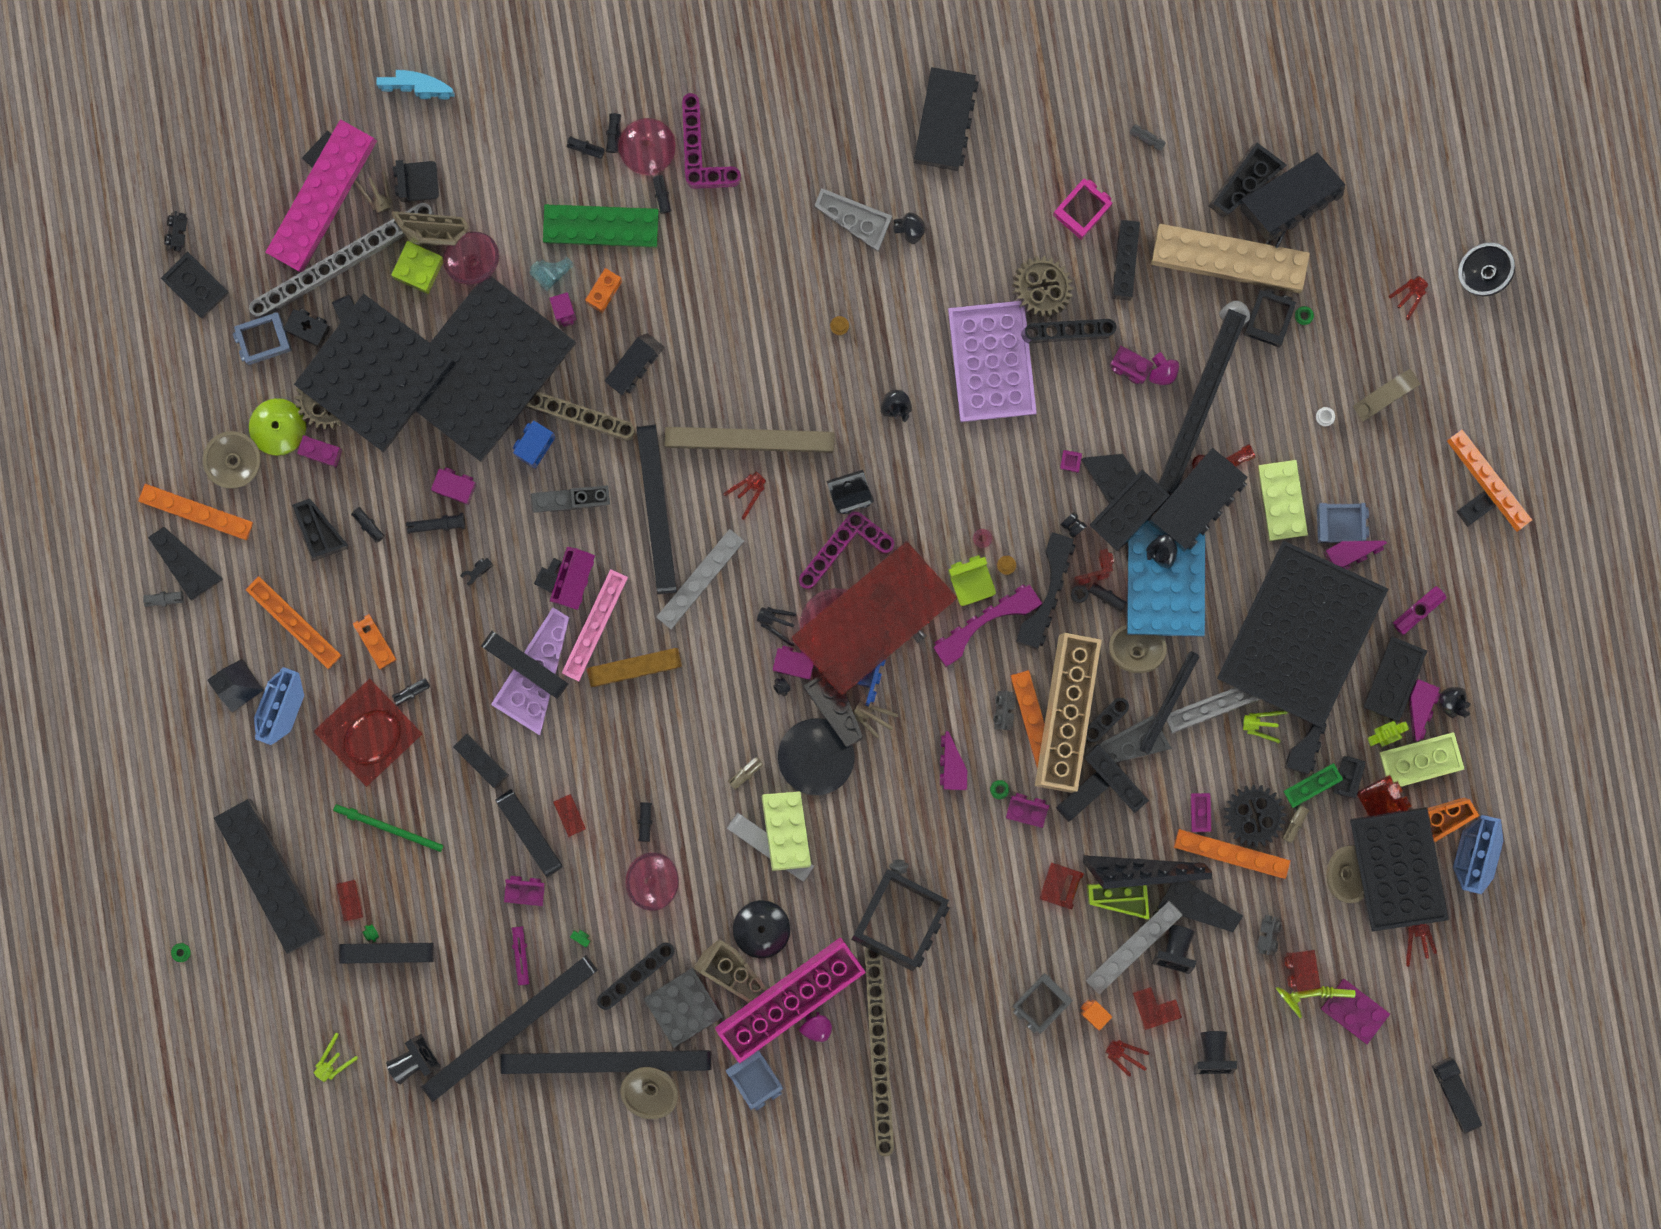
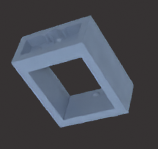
M278 312L234 326L236 332L233 333L236 344H240L241 350L239 354L242 362L245 361L248 365L292 351L287 333L284 330L281 315ZM273 321L281 346L250 356L242 331Z

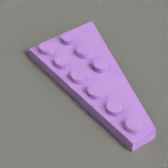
M552 608L524 653L556 674L569 617ZM513 669L491 705L538 735H541L550 694Z

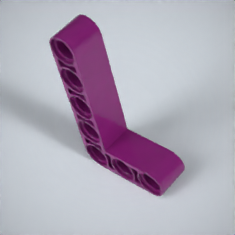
M694 93L686 94L682 100L685 178L687 185L693 189L735 187L739 185L741 174L736 167L703 168L700 102ZM688 100L696 101L694 107H688L686 103ZM694 118L697 120V123L694 126H689L687 121ZM690 137L698 139L695 145H690L687 141ZM691 156L699 158L695 164H691L688 159ZM730 173H735L738 177L736 180L730 181L727 176ZM694 174L700 177L695 183L689 180L690 176ZM710 174H717L719 176L718 180L714 182L710 181L708 177Z
M852 512L799 577L800 586L805 590L814 588L856 534L882 554L892 552L894 541L863 514ZM852 517H859L861 523L858 526L852 525L850 523ZM868 528H873L876 531V535L873 538L865 535V531ZM841 531H846L849 534V538L842 541L838 538V534ZM883 540H888L891 543V547L884 550L880 547V543ZM829 546H834L837 549V553L830 556L827 554L826 549ZM817 561H822L825 563V568L818 571L815 569L814 564ZM811 576L813 583L809 586L804 585L802 582L803 577Z

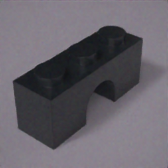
M466 733L453 746L493 788L496 789L509 776L469 734Z

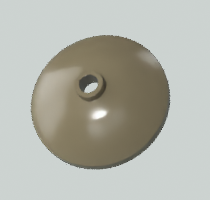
M236 431L218 434L210 440L203 453V467L209 479L218 486L228 489L240 488L250 483L257 475L261 464L260 451L255 442L247 435ZM233 458L237 459V463L235 465L231 464V460Z
M1127 625L1117 629L1109 642V653L1116 665L1128 672L1147 673L1153 671L1163 663L1166 657L1167 645L1163 636L1127 635Z
M1347 845L1338 849L1331 857L1327 867L1326 878L1329 890L1337 900L1344 903H1356L1365 898L1355 845Z
M642 1067L631 1071L624 1078L620 1089L621 1099L627 1109L645 1119H659L667 1116L673 1111L678 1101V1089L675 1082L668 1074L656 1068Z

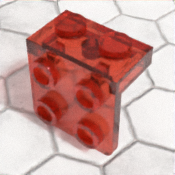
M1108 549L1100 550L1098 557L1102 570L1076 576L1073 579L1074 583L1084 585L1090 583L1093 578H1097L1098 581L1109 578V574L1113 572L1114 558L1112 552L1108 553Z
M1391 775L1361 789L1357 793L1369 816L1398 812L1399 810L1405 811L1409 810V807L1412 806L1407 796L1403 797L1400 793L1403 790L1399 782H1394Z

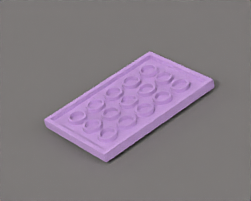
M1021 301L948 308L960 422L1037 414L1029 343L1025 342L1021 336L1023 329L1027 326L1025 306L1019 307L1022 303Z

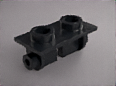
M174 211L171 215H168L167 226H169V231L164 238V245H166L167 251L174 247V251L181 252V249L184 248L185 235L178 234V232L186 231L188 218L185 213H179L177 216V211Z

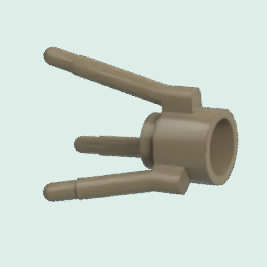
M385 171L381 172L385 197L383 194L379 195L372 178H368L375 195L373 201L358 181H354V184L368 201L372 210H376L377 214L389 210L392 203Z
M860 701L853 714L857 716L856 720L861 722L876 738H879V735L865 721L869 717L884 727L893 730L892 726L873 715L872 712L876 710L893 717H898V714L869 704V707H867L864 702Z

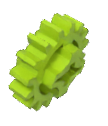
M1392 721L1374 729L1375 735L1367 739L1370 746L1380 743L1381 747H1384L1402 739L1401 733L1408 731L1409 728L1406 721L1398 725L1395 721Z

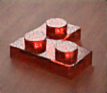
M1151 987L1132 993L1145 1030L1182 1018L1176 999L1157 1005Z

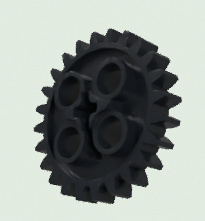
M1255 785L1251 786V790L1244 786V792L1237 789L1238 796L1231 794L1233 801H1226L1230 808H1224L1228 815L1223 816V818L1229 820L1224 825L1231 827L1228 833H1235L1233 839L1240 837V844L1246 840L1248 847L1252 842L1255 847H1258L1259 842H1261L1262 846H1265L1266 839L1272 843L1271 836L1278 838L1279 836L1276 831H1283L1280 824H1286L1284 820H1281V817L1286 816L1285 813H1281L1285 806H1279L1282 799L1275 800L1277 793L1275 792L1270 795V788H1267L1264 792L1263 785H1260L1258 790H1256ZM1259 798L1266 802L1264 809H1259L1256 806ZM1249 799L1252 800L1254 812L1259 813L1257 822L1261 828L1260 833L1257 830L1255 819L1250 818L1253 812L1248 802ZM1241 804L1247 807L1245 815H1241L1238 812V806ZM1264 817L1271 819L1272 823L1268 828L1262 824ZM1247 822L1253 825V831L1250 834L1244 831V825Z

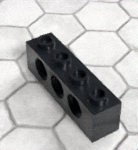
M1121 220L1119 223L1112 299L1131 301L1133 297L1140 222Z

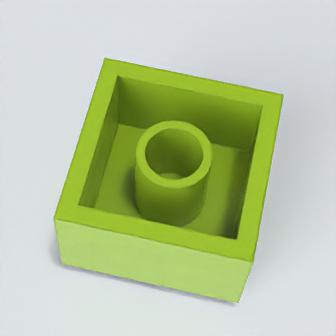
M407 241L391 276L401 283L429 294L444 259L436 253Z

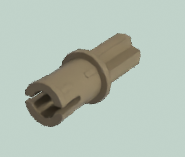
M754 758L744 768L741 767L740 771L728 782L737 790L745 781L751 779L750 776L761 768L763 763L759 758Z
M1298 805L1292 819H1289L1290 823L1282 836L1283 840L1289 843L1293 842L1297 832L1303 827L1302 823L1310 810Z

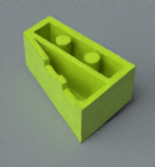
M1087 884L1088 904L1149 919L1147 885L1103 889L1100 884Z

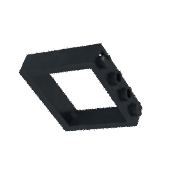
M887 869L851 940L914 971L916 967H921L925 959L922 955L925 950L929 951L933 943L930 939L933 933H938L942 925L938 923L941 916L945 918L950 909L947 906L949 900ZM890 880L940 905L914 959L863 934Z

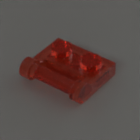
M1051 862L1039 899L1072 910L1074 906L1072 903L1080 878H1083L1084 873ZM1069 874L1073 878L1066 900L1062 901L1060 897Z

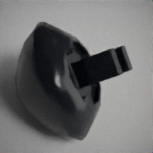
M908 212L902 219H894L895 234L905 233L906 241L911 244L917 243L925 233V223L915 213Z
M903 390L889 391L881 403L880 412L883 416L896 419L901 416L903 422L907 421L909 413L912 411L911 401Z
M1167 534L1154 539L1146 548L1147 560L1153 559L1157 564L1167 569L1172 567L1178 553L1174 539Z
M1450 687L1442 691L1440 705L1447 716L1454 718L1459 715L1466 718L1470 715V712L1465 710L1470 707L1471 703L1466 702L1467 694L1464 688Z

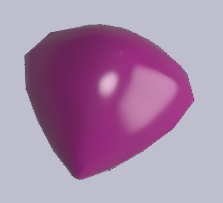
M1160 352L1152 358L1157 368L1151 370L1149 381L1159 385H1169L1177 378L1179 362L1173 359L1166 360Z
M816 1012V1016L812 1018L810 1014L806 1015L807 1021L799 1028V1032L815 1042L827 1041L832 1032L830 1020L826 1016L820 1015V1012Z

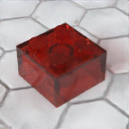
M1306 949L1287 952V957H1284L1286 968H1289L1290 976H1287L1289 988L1292 987V990L1296 992L1320 989L1315 950Z

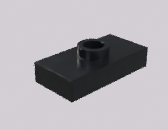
M1483 491L1456 512L1468 527L1496 505L1488 494Z

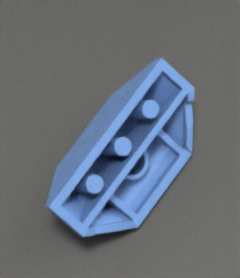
M283 667L279 673L268 681L254 717L256 740L272 745L291 732L304 698L298 672Z
M1481 815L1462 831L1453 865L1462 890L1482 894L1494 879L1503 845L1501 819Z

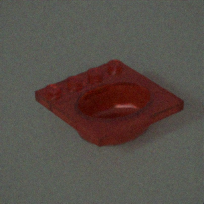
M370 678L313 731L366 787L423 735Z

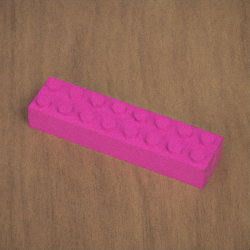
M339 120L265 253L299 272L305 270L377 140L345 121Z
M840 937L720 1023L715 1029L740 1064L866 972Z

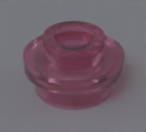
M979 529L973 535V542L979 548H986L992 542V535L986 529ZM984 535L986 541H979V536Z

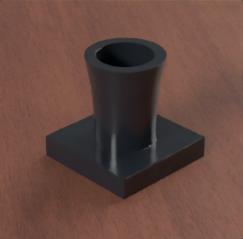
M1172 925L1169 928L1166 952L1158 951L1153 957L1152 964L1190 974L1195 969L1196 961L1186 957L1195 931L1183 926Z
M1201 1032L1204 1061L1196 1063L1194 1075L1233 1074L1237 1069V1061H1226L1227 1032Z
M422 1034L405 1042L409 1050L407 1053L386 1062L390 1075L400 1085L418 1070H421L425 1077L441 1067Z

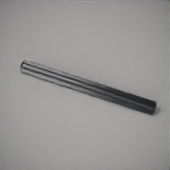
M1193 651L1188 653L1140 746V750L1143 753L1149 754L1199 659L1197 653Z

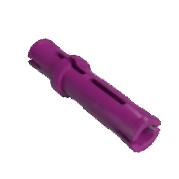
M523 926L511 928L513 935L512 949H514L518 986L530 984L526 957L527 943H525ZM518 937L520 939L521 954H519ZM520 958H522L523 974L521 973Z

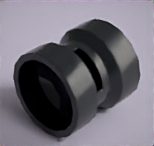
M1075 512L1060 524L1069 531V535L1072 538L1076 537L1087 527L1084 522L1078 519V515Z

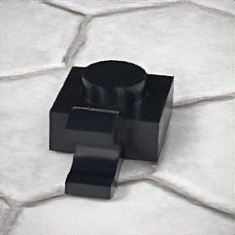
M482 558L474 565L476 568L473 571L461 573V578L470 575L471 579L466 583L468 586L472 585L478 577H481L494 566L488 558L485 560Z
M553 558L548 569L542 567L534 584L551 593L558 576L555 572L562 561Z

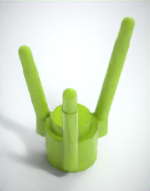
M1288 712L1249 713V715L1244 716L1243 730H1247V734H1253L1280 743V739L1255 731L1259 730V726L1279 727L1276 723L1260 722L1258 717L1288 714Z
M335 1033L322 1058L316 1064L317 1069L313 1072L323 1082H326L328 1078L332 1080L335 1075L358 1059L357 1056L353 1057L335 1071H333L334 1068L331 1065L340 1056V1053H336L329 1062H324L339 1035L338 1033Z

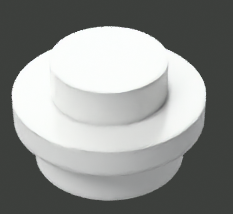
M1323 407L1317 411L1316 420L1321 426H1329L1335 420V413L1331 408Z

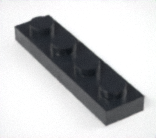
M1099 744L1084 755V758L1134 813L1149 801Z

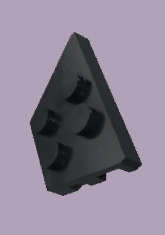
M1124 454L1084 457L1081 459L1109 504L1136 476Z

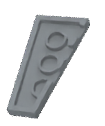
M822 188L815 203V208L879 252L892 219L891 215Z

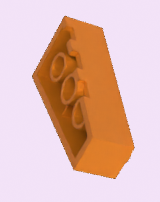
M1463 797L1428 808L1434 842L1479 816L1470 799Z

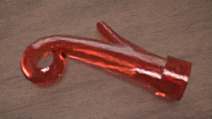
M1250 444L1241 447V450L1226 457V459L1237 467L1245 461L1256 458ZM1200 454L1194 457L1192 461L1193 468L1198 465V462L1205 455Z

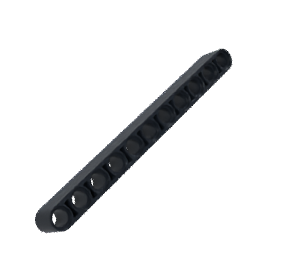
M585 955L422 1085V1090L434 1102L596 973L598 969L588 956Z
M711 1050L500 1054V1074L631 1072L642 1067L656 1068L661 1071L712 1070Z

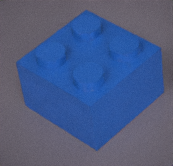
M533 420L531 424L528 423L523 430V433H525L521 440L518 439L512 449H514L513 454L516 458L536 469L556 437L552 431Z

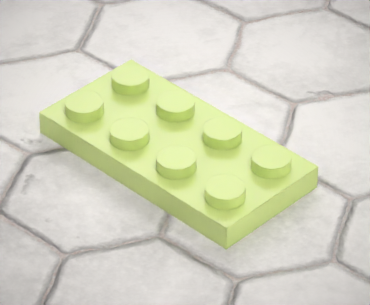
M1297 460L1258 465L1269 541L1308 536Z
M1454 732L1379 752L1389 790L1464 770Z
M801 792L763 794L762 804L772 871L810 867L811 860Z

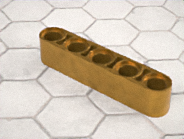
M673 648L589 667L586 670L590 687H597L680 668L682 663L679 649Z

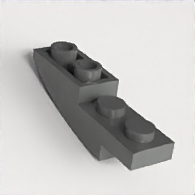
M608 485L530 494L532 513L559 512L610 505Z

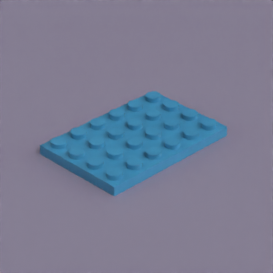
M1147 521L1128 540L1127 635L1204 637L1205 534L1203 536L1200 534L1196 538L1198 542L1191 550L1187 549L1184 552L1177 546L1176 561L1172 567L1167 569L1157 564L1153 559L1147 560L1146 548L1154 539L1163 535L1149 523L1150 521Z

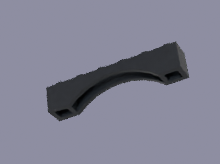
M1054 532L1051 533L1045 550L1050 567L1048 593L1039 610L1021 624L1016 643L1038 649L1039 645H1044L1046 635H1043L1045 627L1049 628L1052 620L1049 614L1051 609L1055 610L1058 599L1055 596L1057 591L1061 592L1064 583L1061 578L1063 573L1067 574L1070 565L1067 559L1069 555H1073L1076 545L1073 544V538Z
M1326 723L1323 728L1312 724L1306 736L1289 750L1285 768L1303 774H1309L1310 771L1314 770L1316 760H1313L1315 752L1318 753L1320 750L1321 742H1319L1320 734L1325 732Z

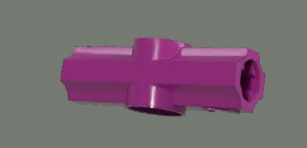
M1437 586L1433 587L1393 621V626L1401 635H1404L1423 618L1427 617L1447 597ZM1418 605L1424 609L1422 616L1417 615L1415 612V607Z

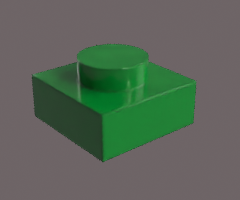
M579 930V932L573 931L570 938L586 948L591 942L588 939L590 935L582 930Z

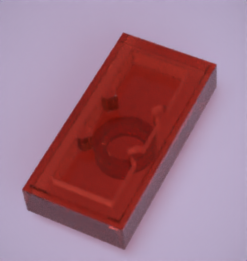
M571 794L553 802L568 837L586 830Z
M356 880L336 884L344 922L363 918L364 915Z

